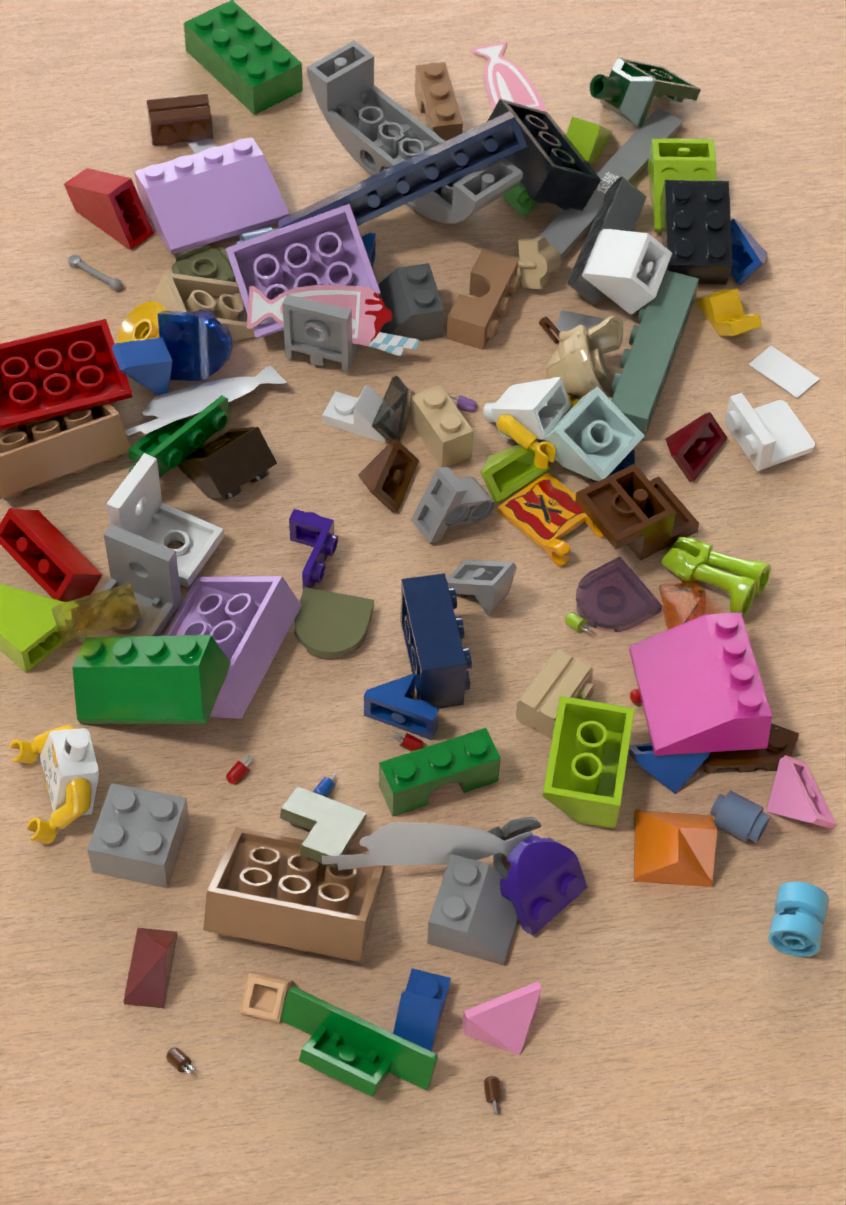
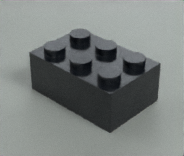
M665 180L660 198L662 245L672 252L666 270L698 278V284L727 285L733 267L729 181Z

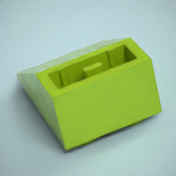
M714 139L651 140L648 175L654 232H661L660 198L665 180L717 181Z

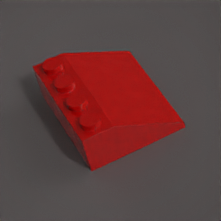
M106 319L0 344V430L133 398L127 376L121 372L111 347L115 343Z

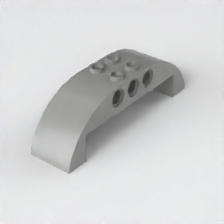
M352 41L307 67L311 88L328 125L346 151L371 176L445 142L374 85V56L357 42ZM502 158L406 204L430 220L454 224L465 220L511 191L521 181L523 172L507 159Z

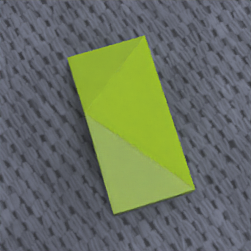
M518 444L489 456L480 473L493 500L500 502L550 469L549 466L547 469L536 467L534 464L535 452L531 449L527 451Z

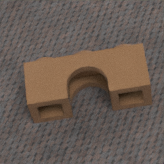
M446 63L416 65L415 95L420 113H426V126L444 141L462 134L463 121Z
M481 251L470 274L469 295L478 298L458 295L448 315L447 339L484 350L488 339L495 338L499 327L498 319L500 315L505 316L510 305L509 297L511 293L516 294L520 286L521 276L517 275L518 261Z

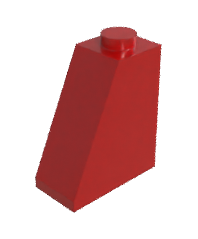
M86 168L64 183L75 211L127 249L132 250L154 234L132 178Z

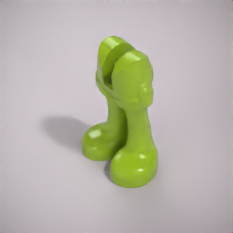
M678 537L672 549L662 559V565L681 580L689 583L695 581L705 582L725 591L730 596L731 613H741L742 618L748 613L754 595H760L765 589L771 574V565L759 560L747 561L718 553L713 550V545L707 542H700L691 537ZM716 568H719V569L728 571V572H730V573H727V572L718 570V569H716Z

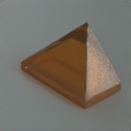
M697 583L660 584L659 591L667 630L706 615V590Z

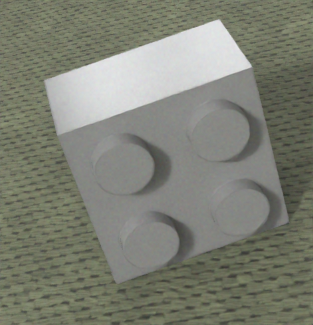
M111 783L88 847L92 872L168 888L189 824L187 799Z

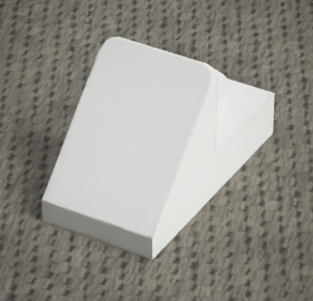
M365 385L359 398L335 391L322 415V423L382 443H386L398 420V415L369 385Z

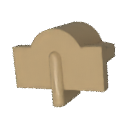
M537 237L533 240L521 239L518 241L519 258L516 259L521 273V288L542 289L548 284L551 273L559 268L561 264L560 253L556 247L549 244L545 237Z

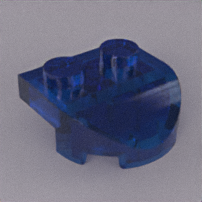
M198 309L195 312L162 311L158 313L159 338L163 337L172 359L170 380H204L218 372L230 359L232 353L230 331L228 327L222 326L214 317V313L203 309Z

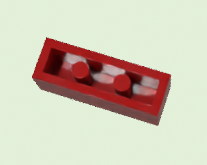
M8 509L0 523V545L52 599L66 603H86L103 574L39 510Z

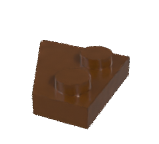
M771 723L767 748L710 752L703 772L714 774L720 768H738V772H754L758 769L777 771L780 759L785 755L792 756L799 733Z

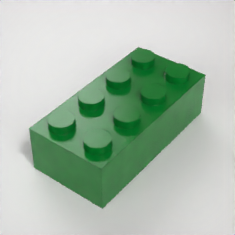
M230 0L183 22L186 51L253 115L303 91L302 62L235 1Z

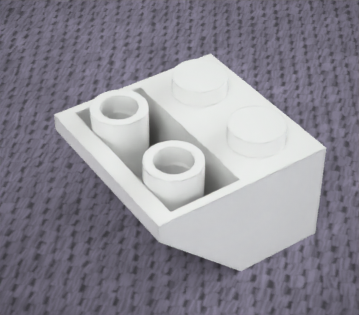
M603 229L598 235L582 277L631 315L656 297L672 252L648 233Z

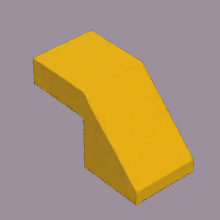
M722 289L696 298L698 307L719 336H735L762 326L759 314H744L738 289Z

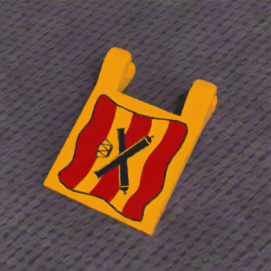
M548 472L497 507V512L540 546L558 567H562L570 561V557L567 554L571 549L568 543L560 539L582 523L586 522L597 537H604L575 501L576 494Z

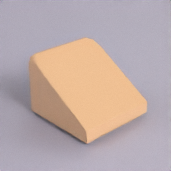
M258 971L250 972L240 1013L279 1023L292 980Z

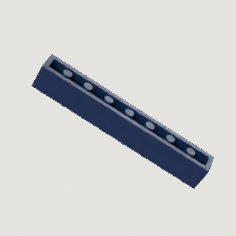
M509 111L278 220L279 229L350 204L357 226L362 225L527 147V144L515 116Z

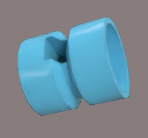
M788 882L779 886L774 907L776 914L773 915L768 936L770 945L785 954L806 957L818 953L824 930L822 924L826 919L829 904L827 893L821 888L805 882Z

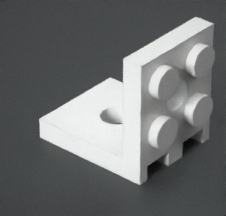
M145 453L106 503L110 525H115L167 547L168 543L175 541L184 543L181 548L172 550L176 551L179 583L187 588L190 587L224 538L223 528L162 503L157 458Z

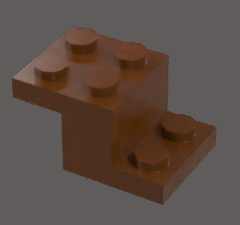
M635 464L576 492L575 501L615 550L627 544L640 561L673 545L678 537H688L698 532L699 522L663 480L658 476L649 481Z

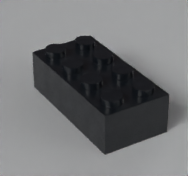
M499 99L488 121L509 111L515 116L527 147L504 158L523 172L520 183L529 191V197L540 204L548 202L564 210L572 208L583 211L601 181L599 176L548 112Z

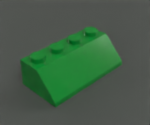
M212 635L85 637L72 667L77 720L80 724H207L231 662Z

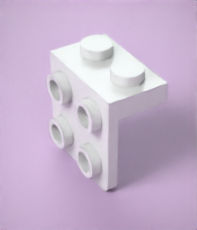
M742 393L730 396L724 424L757 471L814 450V440L785 401L777 400L753 409Z

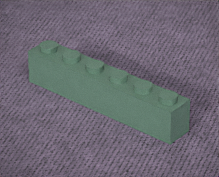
M667 270L664 273L656 297L640 308L638 322H641L640 326H633L629 339V345H632L631 350L625 348L620 363V368H623L622 373L616 372L611 387V391L614 392L613 397L607 396L643 433L642 441L645 440L691 313L699 280L698 278Z

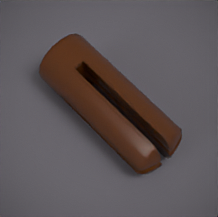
M543 317L539 321V325L555 343H559V340L549 330V327L558 337L560 331L548 317Z

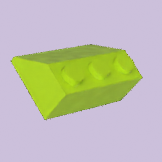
M560 696L542 797L576 822L615 829L621 804L635 708Z

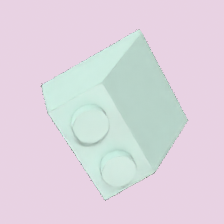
M596 387L582 397L540 442H550L555 446V459L562 467L595 481H600L606 478L643 439L644 435Z

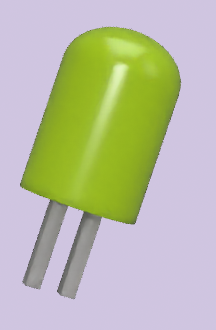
M571 612L566 615L565 623L579 633L592 631V628L587 626V620L576 613Z

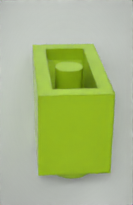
M572 116L566 136L587 162L595 164L611 138L613 131Z

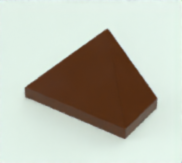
M395 439L358 476L368 490L392 513H395L399 510L419 459L398 439Z

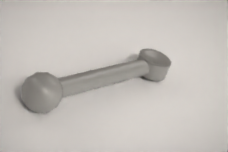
M72 255L68 258L71 268L83 269L109 284L113 291H119L122 288L120 279H111L81 261L79 255Z

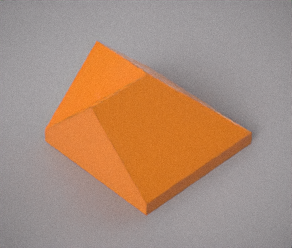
M635 810L634 882L712 887L717 828L712 815Z

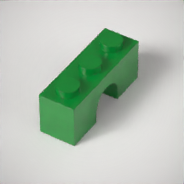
M483 728L379 762V787L392 817L427 806L430 794L447 783L458 782L463 793L498 782L501 757L487 728Z

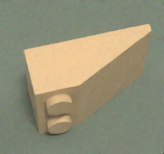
M164 272L149 300L157 301L166 307L170 315V327L165 339L168 347L198 351L255 337L253 329L247 328L248 314L237 282Z

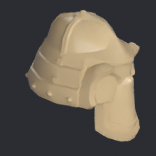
M610 316L600 324L589 329L583 325H578L569 331H560L559 346L548 360L546 378L561 377L566 393L582 398L598 387L606 396H609L608 368L603 354L620 349L624 330L620 316Z

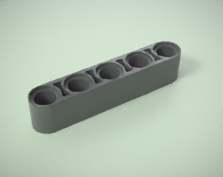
M623 176L619 177L607 190L567 282L572 289L591 304L597 303L605 295L582 277L600 231L612 229L633 232L647 198L645 194Z

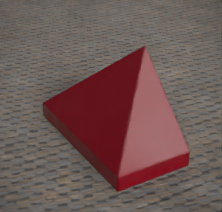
M708 412L673 433L665 440L672 458L688 481L693 482L728 437L711 412Z
M137 928L123 1000L125 1005L154 1008L165 1007L178 936L176 931Z

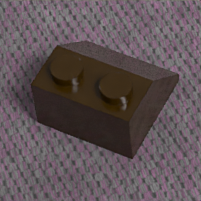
M249 427L226 431L181 460L178 467L208 498H222L225 501L238 495L242 491L240 486L248 481L255 483L268 476V469L276 465L277 461L259 427Z

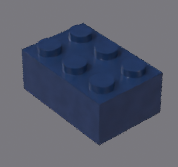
M445 573L401 579L400 622L411 672L416 675L415 690L417 700L426 701L438 709L464 705L465 690L470 689L468 669H472L469 647H463L461 639H464L465 636L463 620L461 616L455 617L454 609L457 608L456 591L454 587H448Z

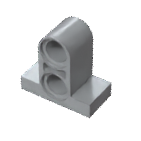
M449 467L437 468L411 521L430 544L441 542L447 528L473 524L486 519L494 510L495 501L474 477L457 478Z

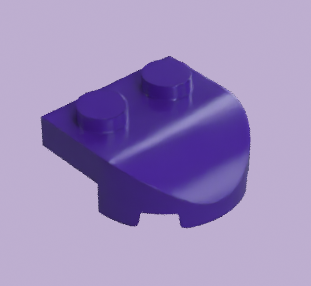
M535 835L524 839L512 850L507 858V861L511 863L507 879H500L501 895L513 903L522 930L532 936L587 888L576 854L568 847L551 838H540Z

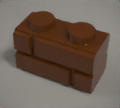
M208 94L147 100L148 119L153 145H169L176 142L213 139L212 115Z

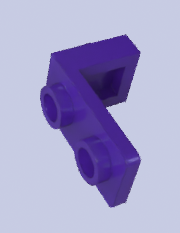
M294 509L289 518L290 541L314 547L302 572L303 589L304 587L313 588L315 582L321 583L324 577L326 558L328 555H334L338 544V536L334 535V520L321 517L314 512Z

